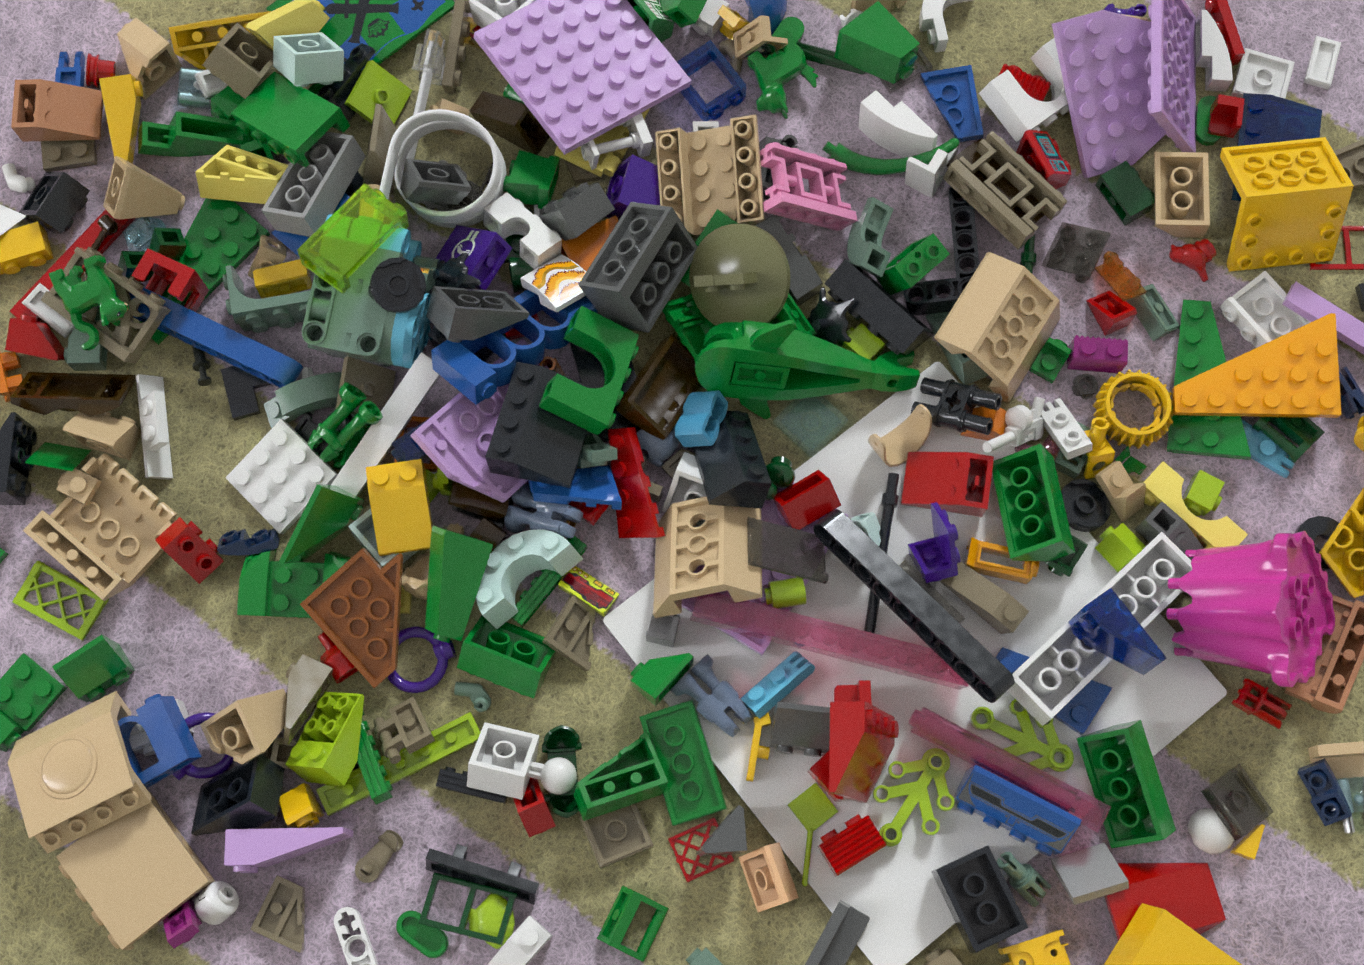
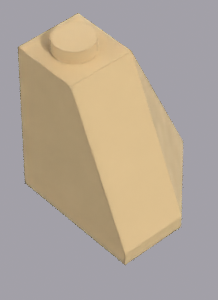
M134 18L117 33L129 72L142 84V98L144 100L183 68L170 43L139 19Z
M283 688L237 700L201 723L200 726L211 750L218 754L225 753L233 757V761L240 764H245L265 752L284 728L286 692Z

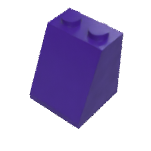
M633 154L619 164L616 172L610 178L606 191V196L615 210L605 217L611 218L616 216L619 220L630 202L660 205L658 166Z

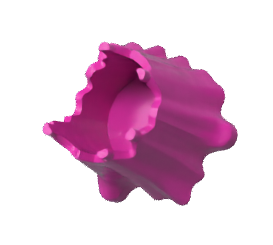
M1306 531L1294 534L1278 533L1272 540L1255 544L1185 551L1187 557H1194L1191 561L1192 571L1181 578L1168 579L1169 589H1180L1192 596L1191 604L1179 609L1168 608L1166 612L1167 619L1179 620L1183 627V631L1174 633L1172 637L1173 642L1186 647H1174V654L1176 656H1186L1271 674L1272 681L1280 687H1293L1296 682L1306 683L1309 677L1315 676L1316 658L1322 655V636L1333 634L1335 613L1333 609V596L1328 590L1327 571H1322L1321 555L1315 552L1314 541L1308 536Z

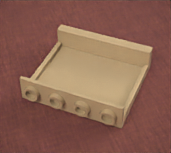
M149 792L152 795L151 803L80 837L56 856L61 863L58 866L59 870L67 879L73 880L77 886L75 888L77 896L83 902L90 904L93 909L91 912L92 917L99 925H104L110 933L108 939L116 949L132 950L134 948L133 944L201 889H205L212 882H215L212 875L151 792Z

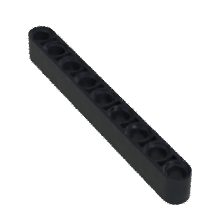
M834 509L813 526L816 537L984 700L994 703L1014 685V677L1010 671L842 511Z

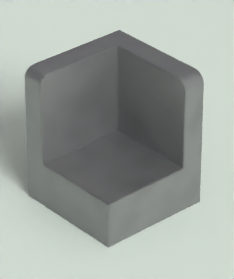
M652 613L649 629L646 633V641L674 647L680 615L675 614L673 617L655 618Z

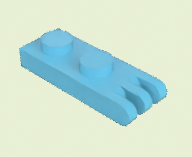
M1242 420L1251 458L1280 476L1287 478L1290 472L1281 465L1290 470L1294 467L1295 463L1286 458L1289 455L1261 431L1257 432L1252 428V425Z
M795 651L740 699L760 719L777 702H780L814 672L815 666L805 657H802L799 652Z

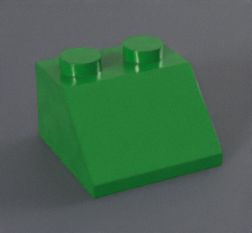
M102 634L52 666L57 675L76 697L85 702H95L101 699L106 694L105 690L113 685L119 686L130 679L129 675L135 671L119 643Z

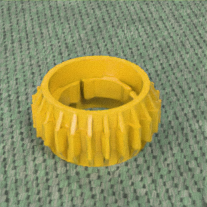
M1130 369L1125 374L1118 372L1115 377L1111 376L1106 383L1104 382L1100 387L1101 391L1095 396L1097 400L1093 407H1095L1096 411L1093 416L1105 418L1107 423H1109L1106 433L1109 436V441L1115 440L1117 441V446L1125 444L1129 448L1134 445L1137 449H1140L1143 444L1149 447L1153 441L1158 442L1173 423L1171 419L1173 416V401L1170 399L1172 393L1168 392L1165 388L1167 385L1162 384L1158 377L1151 376L1149 372L1145 374L1138 370L1134 373ZM1128 388L1131 391L1138 390L1144 393L1151 400L1152 406L1156 408L1153 413L1154 419L1149 426L1142 427L1139 431L1135 427L1129 428L1123 425L1116 418V413L1112 411L1115 396L1119 392H1125Z

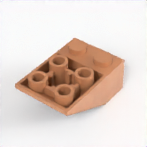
M43 79L15 80L11 128L23 142L101 140L102 92L101 90Z

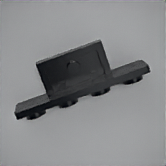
M363 43L351 51L350 57L344 63L343 81H333V84L324 85L318 91V96L340 107L348 122L356 112L345 105V102L362 73L361 69L376 52L373 47Z

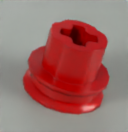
M88 53L87 87L94 85L98 88L99 79L115 76L116 62L100 60V54L92 56L91 53Z

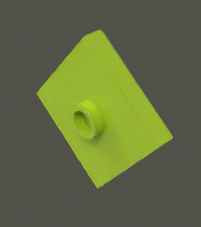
M370 60L363 69L345 105L372 124L375 106L380 104L395 124L413 90L373 60Z

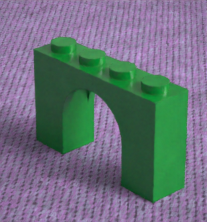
M581 306L571 317L563 339L589 351L600 361L605 374L604 385L596 389L587 388L557 373L547 383L539 407L596 435L600 434L605 428L609 429L616 417V414L613 413L614 408L619 404L623 396L622 384L627 381L631 373V368H629L630 361L635 358L639 349L636 345L639 335Z

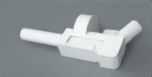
M1034 397L1031 410L1024 405H1017L1008 409L1005 414L1007 425L1005 433L983 443V450L989 453L1004 445L1017 447L1030 440L1042 438L1044 418L1041 417L1045 399Z

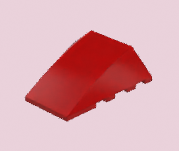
M1118 863L1129 881V889L1104 896L1118 941L1142 903L1165 909L1200 935L1226 920L1208 863Z

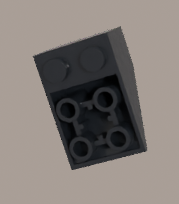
M11 412L0 428V505H25L26 497H29L31 494V484L28 479L29 471L33 470L34 465L26 464L25 461L31 456L32 445H35L37 442V432L30 423L16 412Z

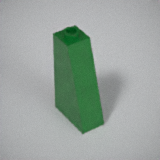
M433 525L430 542L425 629L435 633L434 639L450 643L451 639L462 641L493 544Z

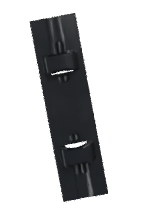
M460 844L456 845L453 855L429 849L426 856V870L517 893L516 899L535 904L539 883L520 877L522 864L511 861L509 869L505 873L466 860L468 847Z

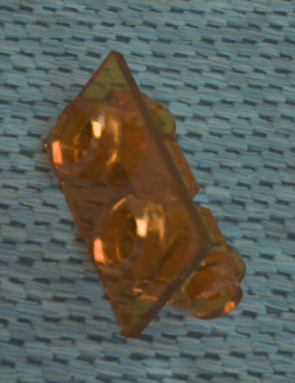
M1106 252L1103 256V264L1095 267L1099 275L1123 301L1147 292L1141 286L1140 278L1123 266L1124 263L1119 259L1116 252Z

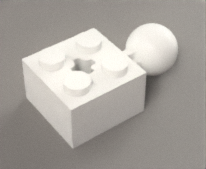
M484 723L468 763L467 787L522 800L530 778L541 780L543 787L550 793L564 794L575 785L577 772L569 760L561 757L552 758L545 764L537 763L540 735Z

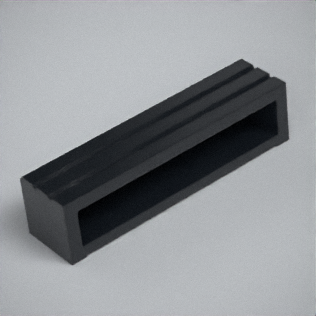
M446 767L445 770L440 769L436 787L506 804L508 796L467 787V771H463L461 774L456 773V769Z

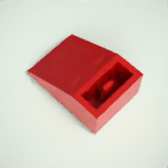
M908 452L901 505L931 509V503L937 502L941 510L945 509L946 512L983 517L988 509L994 456L970 452Z

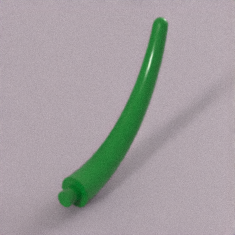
M952 138L933 150L910 157L928 165L938 149L950 153L959 146V140ZM829 141L822 148L823 151L829 154L828 159H835L838 162L845 163L847 170L869 175L906 172V164L909 158H873L856 153L841 143H837L834 146Z

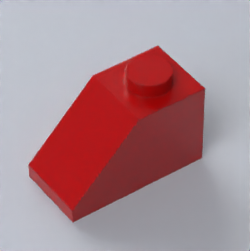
M21 314L20 318H10L5 350L56 361L65 360L64 348L47 323L37 321V316Z
M530 778L523 799L513 798L529 838L556 826L538 779Z

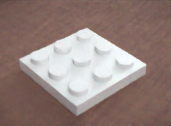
M281 419L226 476V479L279 534H284L302 516L316 485H331L338 474L327 462L319 458L320 455L315 450H311L308 447L307 442L285 420Z

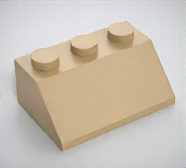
M1155 152V227L1179 238H1204L1210 226L1208 153Z

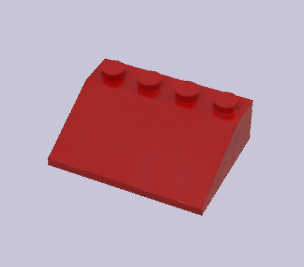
M865 701L830 702V793L860 803H867L895 746V738H898L899 726L894 716Z

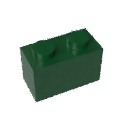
M1127 160L1102 174L1095 185L1124 226L1150 212L1155 205L1153 191L1144 185L1138 171L1131 167Z

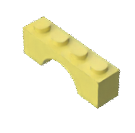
M1164 461L1143 482L1146 484L1144 503L1156 507L1159 503L1164 502L1185 521L1204 549L1239 545L1248 535L1227 516L1218 520H1204L1192 514L1182 499L1184 479Z

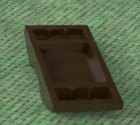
M28 372L10 397L11 404L43 415L60 410L67 412L79 411L88 416H94L120 407L134 385L136 377L135 375Z

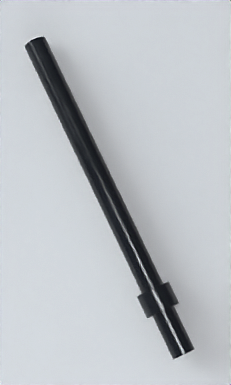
M888 473L886 492L882 494L881 500L883 512L880 524L881 529L879 531L881 539L879 547L886 554L894 508L897 507L899 498L896 495L899 474ZM871 590L864 633L875 635L880 598Z

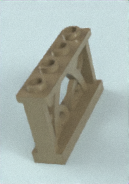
M76 247L74 255L63 270L65 277L69 276V270L74 266L82 267L84 259L94 255H103L91 247L87 249ZM109 262L104 265V272L112 279L111 281L114 284L118 298L129 305V310L124 314V318L119 320L121 326H116L114 332L109 330V324L102 326L101 319L98 322L94 320L97 306L82 314V321L93 324L98 330L99 344L124 362L136 364L142 356L140 353L166 314L168 315L171 310L164 305L166 301L152 292L148 294L143 290L145 286L141 282L134 280L132 277L126 278L122 275L123 269ZM86 271L84 272V279H85V281L87 280V272H86ZM52 286L49 292H45L41 301L71 322L70 313L65 309L61 297ZM130 293L136 296V298L131 300ZM139 305H147L150 310V316L147 321L143 323L133 322V316L141 317L145 314L138 311ZM132 328L141 329L129 346Z

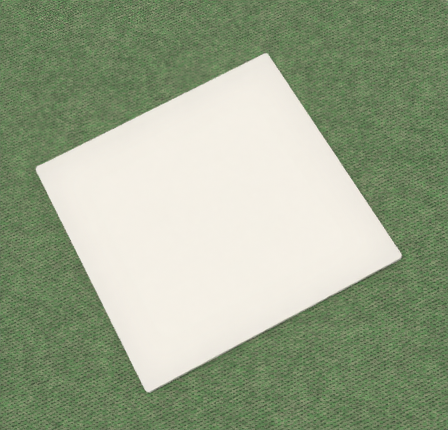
M941 362L933 363L920 373L915 388L893 394L794 471V483H797L815 471L820 470L831 480L841 503V506L837 508L838 510L847 514L849 518L873 512L876 514L879 525L881 524L883 506L881 505L882 494L886 492L888 473L899 474L896 493L899 496L898 505L894 508L887 555L902 569L903 566L911 569L916 567L909 554L908 544L934 538L931 509L901 505L906 462L897 467H889L870 446L868 439L872 434H877L881 438L900 425L911 415V408L915 401L934 406L939 403L941 397L922 394L920 385L924 377L944 382L953 379L955 382H958ZM933 423L927 440L918 451L970 452L994 456V461L1019 452L1014 446L1004 445L987 453L983 450V443L987 442V440L960 436L961 433L956 429L943 426L936 427ZM992 474L988 509L983 517L947 512L950 524H955L958 531L959 539L955 541V547L958 548L962 563L967 559L968 549H966V545L971 537L980 541L1007 546ZM1069 526L1071 535L1088 544L1070 577L1065 574L1062 577L1054 574L1048 569L1049 565L1045 563L1046 561H1039L1038 574L1036 578L1032 577L1028 584L980 574L1008 592L1029 610V613L1013 633L1000 634L954 593L949 595L942 592L941 598L951 601L948 613L994 657H996L1002 647L1031 657L1119 573L1095 549L1099 543L1089 532L1078 531ZM830 550L827 551L805 587L807 604L792 607L762 656L682 607V613L677 614L680 615V621L674 647L647 642L646 633L649 629L653 613L654 579L603 619L605 626L636 665L640 662L645 665L649 659L690 653L694 656L692 669L708 654L713 659L712 669L720 682L727 680L739 694V699L795 651L815 666V670L780 702L830 707V702H834V688L837 685H857L859 680H871L872 705L894 716L899 726L898 738H895V746L874 789L879 785L891 787L917 781L923 771L907 773L900 779H893L888 774L889 765L894 761L906 763L921 760L927 750L939 748L944 750L950 759V767L945 773V779L949 794L953 797L966 770L976 764L1078 818H1081L1093 808L1097 802L1076 738L1114 725L1141 720L1152 756H1154L1227 694L1223 685L1200 659L1176 656L1174 654V647H1186L1172 641V637L1176 632L1159 614L1092 679L1112 687V690L1083 735L1078 734L1054 718L1053 726L1060 743L1070 747L1073 752L1074 761L1072 766L1063 772H1056L1048 767L1030 773L1025 779H1017L1012 774L1014 764L1020 761L1029 763L1044 756L1031 751L1004 760L999 766H991L986 761V755L990 750L995 748L1003 749L1018 743L989 729L977 730L970 722V715L976 708L987 707L993 712L994 719L1022 732L1017 717L1009 710V705L1015 698L1006 691L994 703L984 700L893 611L888 610L889 607L881 599L875 635L865 634L864 627L870 589ZM981 552V561L1023 570V561H1012L1009 558ZM919 583L927 593H933V588ZM690 670L688 671L707 694L712 693V690L700 678H697ZM671 691L663 698L669 707L692 699L695 702L696 709L699 704L698 701L687 694L675 696ZM1019 702L1014 703V709L1017 712H1022L1023 706ZM776 705L768 711L771 725L761 729L760 746L770 747L772 718ZM729 711L726 715L740 729L734 737H731L714 722H709L698 712L713 763L775 842L780 843L782 851L803 876L807 830L788 807V804L814 783H817L807 771L821 757L806 756L803 750L794 749L793 754L778 753L775 747H770L768 760L757 758L753 782L746 781L754 733L753 719L745 725L734 716L732 711ZM1027 711L1038 741L1048 745L1043 729L1036 725L1035 718ZM981 714L977 715V722L979 724H985V716ZM993 752L990 756L991 760L998 763L1000 756L998 753ZM1055 753V761L1058 763H1062V754ZM933 757L931 764L934 767H940L941 761L939 758ZM898 765L892 766V773L900 775L902 773L901 767ZM1018 765L1017 773L1021 776L1025 775V767ZM932 779L927 790L934 818L940 824L939 831L934 835L923 833L921 829L923 821L919 803H917L901 828L902 839L897 845L883 847L835 877L817 847L823 843L820 837L833 829L837 833L847 828L845 822L858 814L861 818L868 815L879 831L883 825L892 822L908 795L891 798L885 803H878L874 800L872 791L867 803H860L843 797L841 802H835L817 783L838 812L813 831L808 884L832 914L839 901L842 900L870 917L856 945L872 965H906L955 923L931 871L989 845L996 862L1000 858L1005 864L1007 862L1000 856L1004 852H1011L1021 864H1026L1039 852L1035 850L1036 845L1028 840L1022 843L1010 837L1009 830L999 826V829H995L983 822L984 817L973 813L971 816L956 808L957 803L948 811L940 810L936 805L938 793L934 779ZM877 790L876 794L879 799L887 797L885 790ZM942 797L940 800L941 805L946 808L949 807L950 800L947 797ZM927 821L925 824L926 829L929 832H933L935 824L932 821ZM888 829L886 837L889 840H894L896 837L895 831ZM1000 869L1005 880H1007L1010 876L1003 869Z

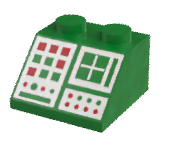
M627 0L661 43L672 36L675 22L663 13L659 0Z

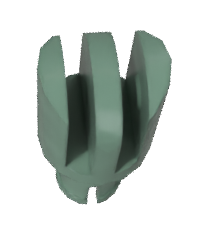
M1011 852L1002 853L1000 856L1007 863L1005 864L998 858L997 864L1000 869H1003L1010 876V885L1032 907L1039 905V902L1027 889L1043 899L1046 892L1036 882L1046 889H1050L1051 885L1030 864H1021Z

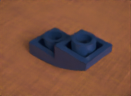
M275 528L269 531L266 529L257 531L251 538L246 529L238 532L237 530H231L221 536L217 550L219 554L224 555L259 554L277 549L280 537Z
M1325 758L1299 768L1297 773L1312 797L1310 802L1324 826L1352 816L1343 791Z

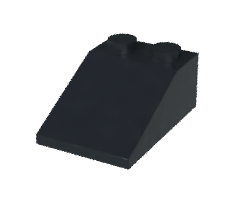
M260 754L245 764H238L201 785L191 834L198 836L226 832V829L256 828L277 817L285 768Z

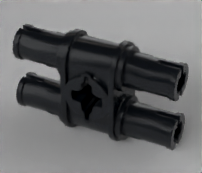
M924 377L920 385V391L922 394L941 397L940 401L936 406L915 401L912 405L911 413L915 410L916 406L922 404L931 413L932 423L936 427H948L956 429L960 433L970 430L989 435L993 427V420L973 415L972 412L976 406L999 410L1002 396L999 393L980 390V387L976 384H962L955 382L953 379L944 382Z

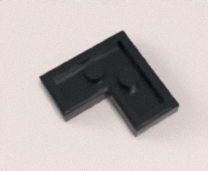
M235 366L221 369L234 421L260 414L255 389L271 384Z

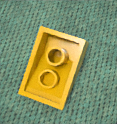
M422 459L366 467L368 494L379 556L430 549L433 526L426 469Z

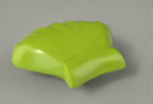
M489 894L476 909H471L468 918L469 930L497 937L508 901L502 896ZM513 910L503 944L498 945L485 941L491 947L500 949L513 934L515 925Z

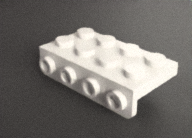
M1266 271L1232 297L1227 298L1219 307L1224 317L1229 322H1233L1240 330L1242 337L1246 341L1251 342L1256 348L1310 323V321L1283 305L1287 294Z

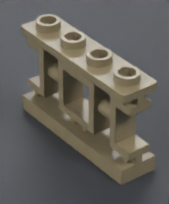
M991 131L985 139L979 142L976 151L982 157L973 164L963 156L959 160L956 159L949 165L943 179L1019 250L1029 238L1034 236L1039 228L1031 220L1040 212L1052 220L1061 213L1067 200L1039 172H1036L1021 155L1009 147L1003 138ZM992 158L1002 166L997 171L988 164ZM979 170L988 178L983 183L974 175ZM1003 176L1020 191L1011 200L994 186ZM1030 193L1040 202L1035 207L1026 199ZM1016 206L1026 213L1021 219L1012 211Z

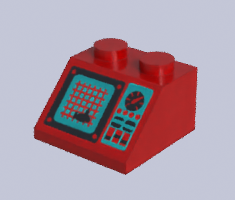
M1025 131L1016 153L1021 155L1036 172H1039L1053 188L1058 189L1067 185L1072 175L1071 167L1061 157L1056 140L1051 139L1047 131Z

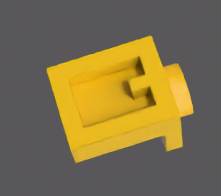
M722 5L717 12L724 19L720 32L728 39L734 40L733 34L750 23L737 11L725 5Z

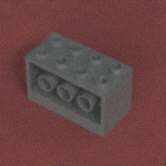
M630 202L578 286L601 316L627 329L649 333L690 266L698 246L672 207Z

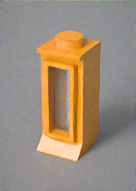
M973 537L970 538L966 545L968 553L964 564L979 574L1028 584L1032 577L1036 578L1038 574L1039 561H1012L1007 546L980 541Z

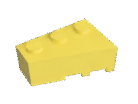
M226 145L195 172L200 197L265 204L288 165Z

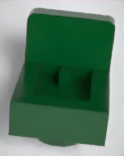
M1073 535L1071 536L1075 553L1045 562L1049 565L1048 569L1061 577L1064 574L1068 577L1071 576L1075 565L1088 546L1087 543Z

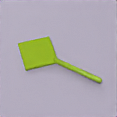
M814 783L788 804V807L807 830L802 877L803 886L808 884L813 831L838 812L817 783Z

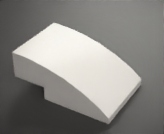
M875 90L860 102L858 128L879 146L904 158L936 148L938 135L902 101L893 107Z

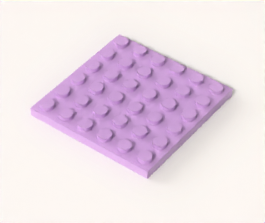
M537 0L474 32L476 42L564 155L690 87L692 81L627 0Z

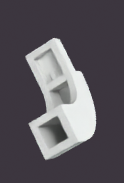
M923 0L919 17L920 32L927 31L928 42L933 44L935 52L945 51L948 42L943 11L955 3L973 0Z

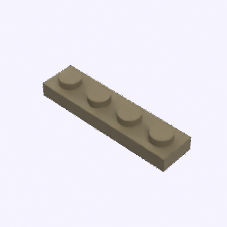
M455 0L442 79V87L445 93L456 94L457 86H461L462 83L460 64L466 58L464 39L469 37L470 22H467L468 14L471 13L469 0Z

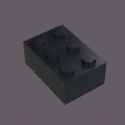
M989 845L931 871L970 953H977L1028 928Z

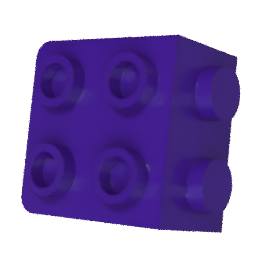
M937 502L931 503L934 538L908 544L909 554L926 583L957 576V564L961 562L958 548L955 547V541L959 539L955 524H950L946 510H941Z

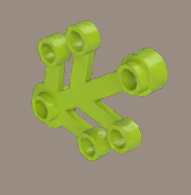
M1016 699L1011 701L1009 710L1017 717L1022 732L994 719L993 712L987 707H978L971 713L970 722L975 729L980 731L989 729L1018 743L1003 749L995 748L990 750L986 755V761L989 765L996 767L1001 765L1004 760L1034 751L1044 757L1029 763L1020 761L1014 764L1012 774L1015 778L1025 779L1030 773L1048 767L1053 771L1063 772L1072 766L1074 761L1073 752L1070 747L1060 743L1053 726L1054 718L1049 720L1047 725L1043 726L1035 719L1036 725L1044 731L1048 743L1046 745L1038 741L1027 710L1024 707L1022 712H1017L1014 709V703L1018 702ZM981 714L985 716V724H979L977 722V715ZM993 752L998 753L1000 756L998 763L991 760L990 756ZM1055 753L1062 754V763H1058L1055 761ZM1018 765L1025 767V775L1021 776L1017 773Z
M931 748L923 754L921 760L906 763L900 761L892 762L888 767V774L893 779H900L907 773L923 772L915 782L891 787L879 785L873 790V798L878 803H885L891 798L908 795L892 822L883 825L878 831L887 847H893L901 841V828L917 803H919L922 816L921 829L923 833L934 835L939 831L940 824L934 818L927 790L932 779H934L938 793L937 807L942 811H948L954 807L955 800L949 794L945 779V773L950 767V759L944 750ZM933 757L940 759V767H934L931 764ZM892 766H900L902 773L894 775L892 773ZM878 789L886 791L887 797L885 799L877 797ZM942 797H947L950 800L949 807L946 808L941 805L940 800ZM927 821H932L935 824L933 832H929L926 829L925 824ZM888 829L895 831L896 837L894 840H889L886 837Z

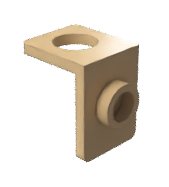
M261 235L260 247L248 271V276L254 278V270L283 263L286 257V246L280 241Z

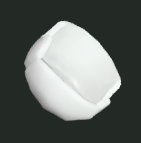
M1212 808L1199 809L1191 815L1188 832L1196 847H1199L1200 850L1208 854H1221L1231 847L1234 842L1235 831L1228 816Z

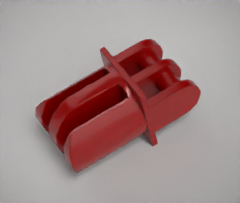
M1244 678V686L1238 690L1239 696L1237 700L1233 699L1232 704L1246 712L1247 715L1252 714L1273 727L1280 729L1283 724L1281 720H1285L1288 714L1285 710H1290L1292 705L1268 692V687L1264 688L1254 681ZM1252 689L1258 692L1256 696L1250 693ZM1246 699L1252 702L1251 707L1244 704Z

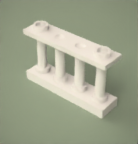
M641 113L620 124L628 128L630 133L628 137L596 145L594 140H591L581 146L582 157L585 161L588 160L591 170L597 168L600 154L632 147L633 149L636 148L639 157L650 155L653 140Z

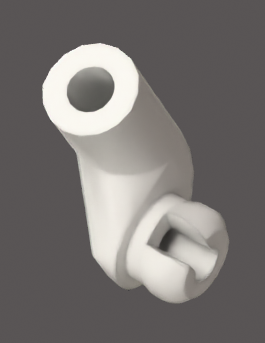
M13 163L2 166L6 183L11 190L26 193L35 189L34 179L18 175Z

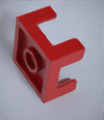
M147 248L131 275L134 280L138 282L145 281L152 270L154 274L145 287L146 289L162 296L170 284L169 294L175 296L180 301H184L188 292H190L191 295L184 307L197 312L209 289L196 270Z

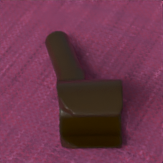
M104 215L98 220V225L102 228V231L91 246L95 250L99 248L108 235H113L118 230L117 223L108 215Z

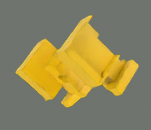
M1063 929L999 948L1000 955L1007 954L1010 960L1001 963V965H1019L1020 960H1023V965H1071L1064 947L1068 943L1060 944L1059 937L1064 936ZM1052 949L1055 951L1054 956L1051 955Z

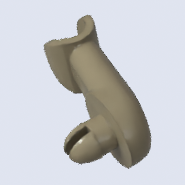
M387 830L378 837L379 841L356 863L355 874L360 881L364 883L375 881L394 852L397 853L403 846V839L395 831Z

